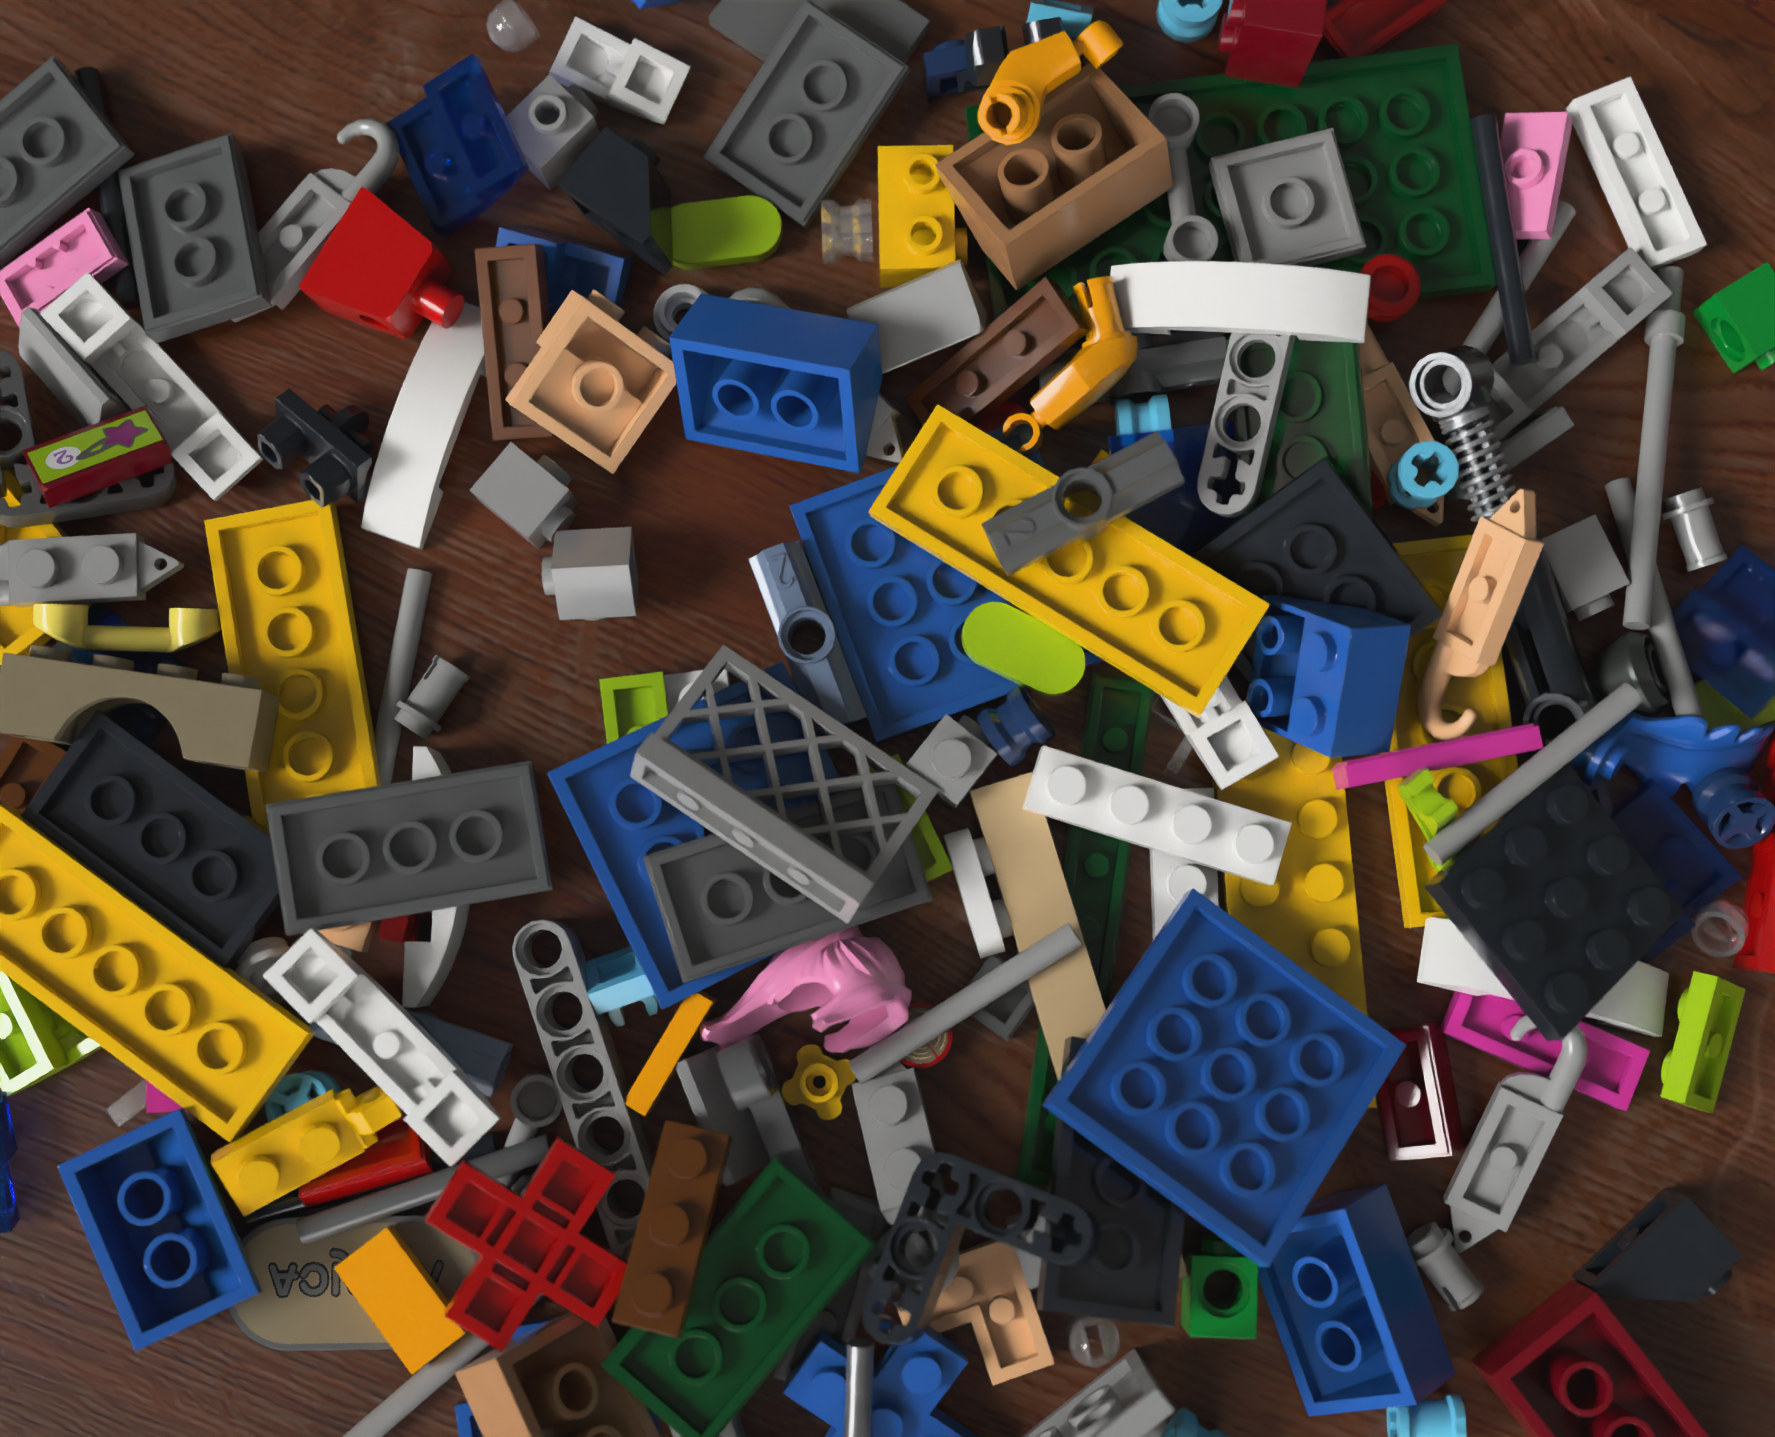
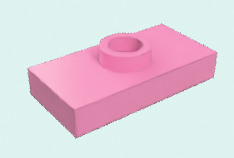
M1568 112L1505 114L1500 143L1516 239L1552 238L1573 123Z
M87 208L0 270V295L20 328L21 312L27 307L36 308L42 312L85 273L89 272L102 284L128 266L129 262L102 215L91 208Z

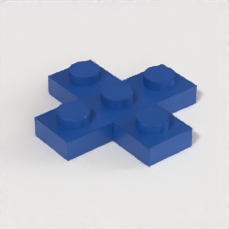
M928 1326L923 1336L914 1343L903 1346L891 1345L876 1367L873 1365L871 1437H979L935 1407L968 1364L967 1351L930 1326ZM821 1331L784 1381L783 1394L831 1425L824 1437H844L847 1347Z

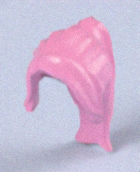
M858 925L776 952L768 965L730 1010L722 1016L701 1023L700 1039L701 1041L717 1043L720 1051L731 1044L748 1038L762 1027L780 1017L793 1012H803L818 1006L820 1008L812 1013L811 1017L814 1021L813 1028L820 1033L833 1024L850 1019L849 1023L841 1030L826 1035L824 1043L825 1049L832 1054L835 1052L846 1053L851 1049L874 1045L898 1031L908 1021L911 990L905 987V974L892 950L878 937H864Z

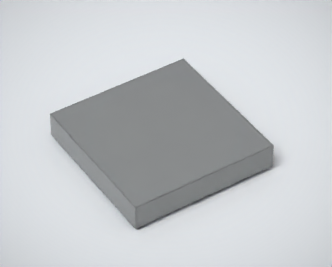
M1333 128L1211 158L1208 167L1234 262L1309 267L1362 254L1366 248Z

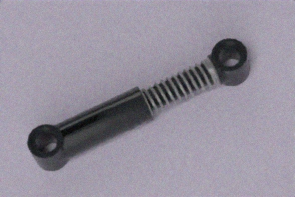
M1462 345L1431 353L1419 360L1411 372L1409 387L1410 395L1416 406L1425 414L1432 416L1434 422L1439 420L1438 424L1441 425L1442 434H1449L1450 439L1446 440L1445 444L1453 445L1454 449L1451 451L1457 457V462L1461 469V472L1458 473V478H1464L1465 481L1460 485V488H1467L1468 494L1464 496V499H1471L1472 502L1467 509L1470 511L1475 510L1476 515L1471 520L1479 522L1480 517L1491 518L1513 496L1511 492L1514 491L1516 486L1508 485L1507 483L1512 477L1510 474H1504V470L1509 464L1500 462L1505 453L1497 452L1496 448L1500 446L1501 442L1493 441L1492 437L1496 435L1497 431L1489 430V426L1494 421L1489 418L1490 410L1487 409L1489 406L1487 403L1491 402L1489 394L1492 392L1495 380L1493 366L1487 355L1479 349ZM1447 366L1455 369L1461 378L1462 386L1458 396H1453L1449 393L1443 384V373ZM1536 530V539L1541 541L1539 532ZM1542 547L1504 642L1527 707L1523 717V725L1534 723V726L1539 725L1544 748L1568 728L1562 725L1556 718L1555 704L1567 707L1577 721L1604 698L1601 692L1588 681L1544 547Z

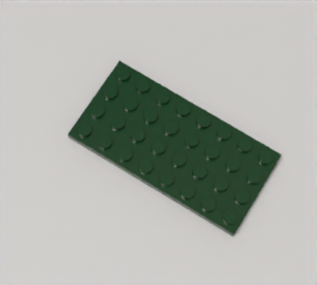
M1458 44L1310 62L1298 88L1225 77L1224 74L1118 87L1147 118L1155 100L1169 93L1183 94L1190 98L1197 106L1199 124L1192 143L1186 152L1196 216L1207 219L1215 227L1218 235L1217 249L1211 261L1234 262L1208 167L1211 158L1333 128L1366 248L1362 254L1309 267L1359 273L1363 266L1376 256L1383 254L1398 255L1407 259L1419 274L1421 290L1417 300L1490 291L1497 284ZM980 105L965 107L968 142L984 133L978 122ZM1167 191L1019 290L1012 286L984 253L993 321L1044 277L1057 281L1080 315L1076 295H1074L1072 289L1076 284L1082 282L1085 283V287H1088L1087 280L1110 276L1111 266L1168 262L1164 255V243L1172 226ZM1171 330V332L1184 331V330ZM1084 335L1075 344H1082L1087 341L1086 336Z

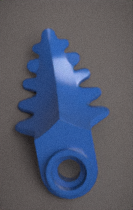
M1631 711L1611 727L1610 730L1606 731L1574 757L1571 768L1583 774V782L1593 786L1600 777L1611 781L1623 764L1632 770L1656 796L1671 797L1682 784H1687L1693 793L1697 784L1704 777L1718 769L1736 767L1750 773L1754 768L1756 757L1758 758L1763 755L1766 744L1774 734L1775 723L1768 722L1759 727H1752L1741 732V727L1735 724H1727L1707 730V721L1695 715L1649 718Z

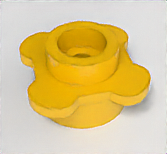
M815 1044L805 1045L797 1053L798 1067L793 1078L783 1084V1097L790 1105L802 1103L815 1109L821 1119H834L842 1111L840 1100L846 1086L856 1080V1076L849 1065L850 1060L841 1059L837 1061L830 1056L824 1055L819 1046ZM816 1076H823L825 1078L826 1084L823 1088L814 1086L813 1080Z

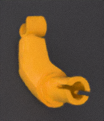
M1098 20L1088 26L1073 42L1064 30L1040 41L1010 51L1001 63L979 106L978 122L982 130L993 141L1004 145L1021 143L1036 130L1041 119L1046 95L1079 74L1081 70L1079 57L1084 54L1097 70L1117 53L1118 49L1122 47L1123 41L1107 22Z
M1112 276L1087 280L1088 287H1085V283L1082 282L1073 286L1072 289L1074 295H1076L1081 318L1090 330L1085 334L1087 341L1082 343V349L1078 351L1076 356L1030 399V404L1035 409L1030 415L1017 413L1005 421L1003 426V435L1005 437L1020 424H1028L1033 427L1032 439L1022 445L1017 451L1021 455H1029L1037 451L1043 440L1042 429L1047 424L1053 429L1058 430L1100 399L1124 376L1136 359L1138 351L1137 336H1132L1130 331H1124Z

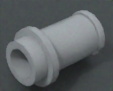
M1701 487L1664 500L1668 512L1662 514L1663 520H1671L1687 563L1686 569L1688 572L1728 559L1727 554L1724 553L1718 531L1708 506L1715 503L1713 497L1706 499Z
M437 655L432 659V664L404 703L401 700L397 702L396 706L401 709L394 718V720L425 740L433 730L439 733L442 727L437 724L463 684L467 683L470 678Z
M1430 1222L1417 1228L1406 1238L1416 1267L1419 1266L1444 1299L1449 1310L1456 1311L1458 1307L1463 1309L1480 1297L1484 1291V1285L1475 1277L1451 1244L1454 1237L1449 1229H1440L1435 1222Z

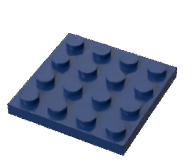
M1020 424L1006 437L1003 435V427L986 433L1016 452L1022 445L1028 443L1033 436L1028 424ZM1038 449L1029 455H1023L1045 468ZM897 466L789 506L877 744L941 721L945 714L953 717L1007 697L1008 692L1018 686V684L973 662L963 648L961 640L962 629L968 615L976 607L984 603L1002 602L1025 612L870 517L869 509ZM1082 647L1085 654V668L1105 661Z
M783 661L762 670L798 694ZM742 680L714 693L716 706L751 702L748 686ZM760 693L762 701L770 700ZM704 698L699 701L694 709L706 708ZM788 711L765 714L771 743L805 739L801 720ZM668 716L547 773L662 1010L772 955L769 954L685 983L682 982L643 856L714 833L630 777L636 751L651 732L655 734ZM754 716L719 720L725 749L760 745ZM709 722L681 725L670 739L690 754L715 751ZM814 729L816 737H819L818 732ZM826 749L819 750L825 780L840 778ZM808 752L774 756L780 786L814 782ZM763 758L728 763L732 782L743 790L751 791L769 788ZM717 764L708 765L719 773ZM844 791L831 792L828 794L829 796H832ZM817 795L783 799L785 811L817 801L818 797ZM772 801L762 802L773 809Z
M1192 888L1183 895L1042 1106L1259 1267H1269L1406 1045Z

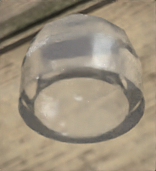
M517 0L501 1L488 15L486 27L489 37L505 51H520L541 37L537 28Z
M1717 900L1708 903L1700 909L1692 923V938L1696 945L1707 954L1716 957L1732 956L1742 949L1749 935V918L1744 909L1734 902ZM1730 925L1737 932L1735 935L1733 934Z
M1077 1315L1070 1322L1066 1332V1342L1071 1355L1084 1366H1104L1112 1361L1118 1352L1120 1337L1116 1326L1110 1319ZM1097 1324L1103 1354L1091 1357V1346L1085 1327Z

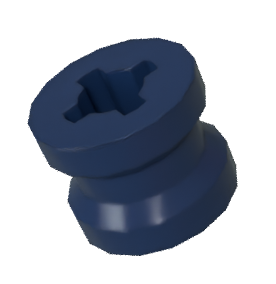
M1021 685L1009 691L1006 702L998 708L987 707L977 714V720L984 734L999 755L1012 767L1025 759L1026 750L1035 743L1044 745L1056 737V733L1041 707Z
M1727 767L1718 769L1704 777L1692 793V805L1701 820L1708 824V828L1717 843L1725 848L1740 849L1749 847L1761 841L1769 834L1775 824L1774 805L1766 795L1759 791L1758 785L1750 773L1742 768Z

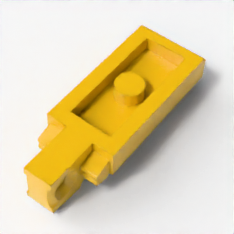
M379 1085L357 1097H354L350 1088L339 1093H335L331 1089L214 1151L211 1154V1164L242 1215L246 1216L365 1152L366 1148L378 1141V1136L375 1132L400 1118L402 1113L400 1107Z

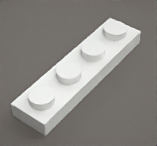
M1044 745L1040 747L1022 809L1267 886H1272L1275 883L1292 824Z

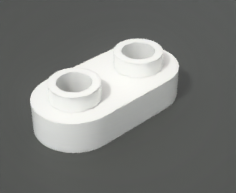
M969 828L943 835L980 959L1005 952L1003 938L1013 936V930L1003 899L995 901L990 899L984 877L994 874V868L984 837L973 840Z

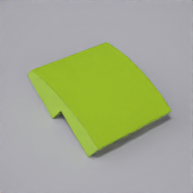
M0 971V1088L5 1098L35 1085L103 1048Z

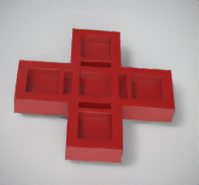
M559 1137L556 1138L520 1194L463 1159L425 1217L428 1224L480 1255L444 1310L445 1317L502 1352L540 1293L598 1327L620 1293L628 1261L580 1231L615 1178V1173Z

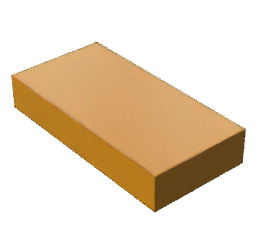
M702 990L684 999L624 1099L627 1101L625 1105L643 1116L653 1111L675 1074V1067L678 1066L677 1063L684 1059L700 1032L701 1023L707 1020L718 1002L717 999Z
M392 1224L384 1228L334 1267V1270L412 1375L467 1332V1330L445 1317L444 1310L450 1302Z

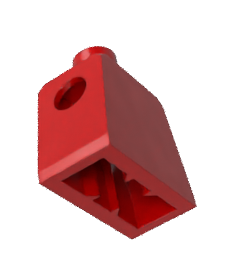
M362 186L298 286L320 309L327 313L401 339L410 338L424 317L445 329L450 328L458 320L464 307V296L445 286L452 273L453 266L441 251L384 202Z

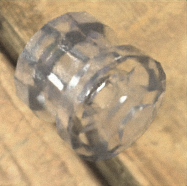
M871 198L858 199L853 205L840 206L835 200H821L823 263H836L842 256H855L860 262H873Z

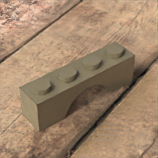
M30 645L28 656L10 653L3 654L0 669V733L72 745L97 710L109 713L124 706L146 704L158 709L172 724L179 738L184 759L205 765L267 773L280 698L260 690L261 679L239 674L222 673L220 684L197 681L198 670L169 664H158L156 675L133 671L135 662L132 660L98 654L94 655L92 665L70 662L71 652L37 645Z

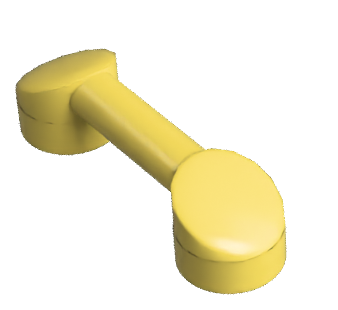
M33 604V624L35 627L54 639L83 651L174 653L201 643L216 635L222 629L218 609L169 608V627L88 625V606Z

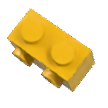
M953 145L878 146L880 288H895L960 259L963 265L967 266V227L955 228L954 205L956 204L937 173L935 164L953 153Z

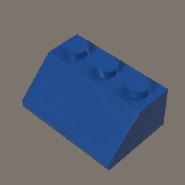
M700 294L669 337L686 439L860 473L865 462L882 381L878 324Z
M184 1108L175 1110L57 1166L135 1352L262 1292Z
M1386 1183L1333 1193L1309 1202L1269 1267L1258 1266V1278L1308 1416L1417 1405L1453 1377L1456 1372Z

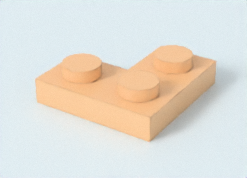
M992 1239L959 1251L958 1270L953 1282L940 1294L929 1326L940 1333L971 1322L992 1385L1055 1364L1015 1248ZM898 1310L902 1324L907 1325L910 1313L905 1311L901 1313Z

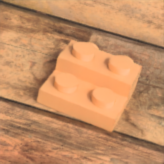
M593 289L587 299L571 290L536 341L541 346L540 350L505 400L511 406L614 474L677 383L673 361L668 358L671 354V345L645 326L635 335L621 325L619 320L625 311Z

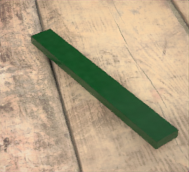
M1093 672L1090 677L1079 757L1142 776L1154 691L1132 678ZM1068 824L1062 871L1102 1000L1107 1010L1132 843ZM1040 1021L1016 1180L1024 1183L1049 1186L1057 1116L1042 1105L1057 1084L1058 1079Z

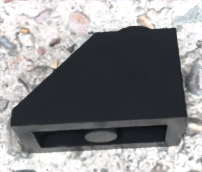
M605 127L561 177L557 185L583 218L666 275L673 267L670 188L656 168L661 161L657 154L636 136H631L628 141H625Z
M1663 1188L1571 1277L1577 1283L1596 1292L1600 1297L1696 1301L1699 1297L1711 1296L1724 1287L1732 1276L1730 1268L1743 1255L1688 1196Z

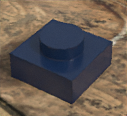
M966 40L946 41L936 46L933 51L923 53V80L928 101L969 93H959L956 78L957 73L968 69Z

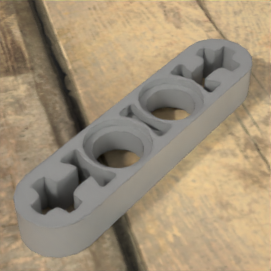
M1231 333L1199 472L1197 490L1201 502L1210 511L1218 515L1238 517L1246 514L1257 502L1296 335L1276 336L1275 334ZM1255 343L1268 344L1275 352V364L1272 370L1260 378H1251L1244 375L1240 367V358L1243 352ZM1241 406H1250L1259 412L1261 417L1260 429L1250 440L1245 442L1234 441L1228 436L1226 431L1227 418L1234 409ZM1221 447H1225L1239 455L1254 454L1251 465L1238 460L1235 476L1236 480L1245 485V491L1243 495H1232L1228 505H1222V495L1213 490L1215 479L1226 480L1231 465V460L1227 457H1218Z

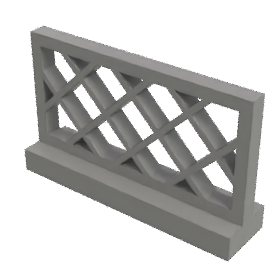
M724 644L655 734L651 732L636 751L630 777L847 924H849L868 893L939 791L937 787ZM725 669L747 684L751 702L716 706L712 684ZM760 693L770 700L762 701ZM704 696L706 708L694 709ZM788 711L801 720L805 739L771 743L765 714ZM754 716L760 745L725 749L719 720ZM709 722L715 751L690 754L670 739L681 725ZM814 729L823 736L816 737ZM841 747L855 757L858 771L857 776L825 780L819 750ZM808 752L814 782L780 786L774 756ZM763 758L769 788L745 791L732 782L729 762ZM717 764L719 773L708 765ZM869 766L876 770L878 773L870 774ZM895 783L917 798L907 813L880 817L873 786ZM862 788L868 819L835 823L828 793ZM817 795L823 825L799 828L787 819L783 799ZM772 801L773 809L762 802ZM896 828L886 843L883 829ZM872 832L877 857L867 872L842 857L838 836ZM827 838L828 846L817 839Z

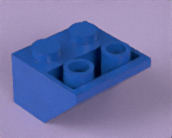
M1263 595L1262 600L1269 603L1270 606L1257 627L1250 685L1247 692V704L1260 726L1330 758L1390 752L1411 625L1365 608L1276 595Z

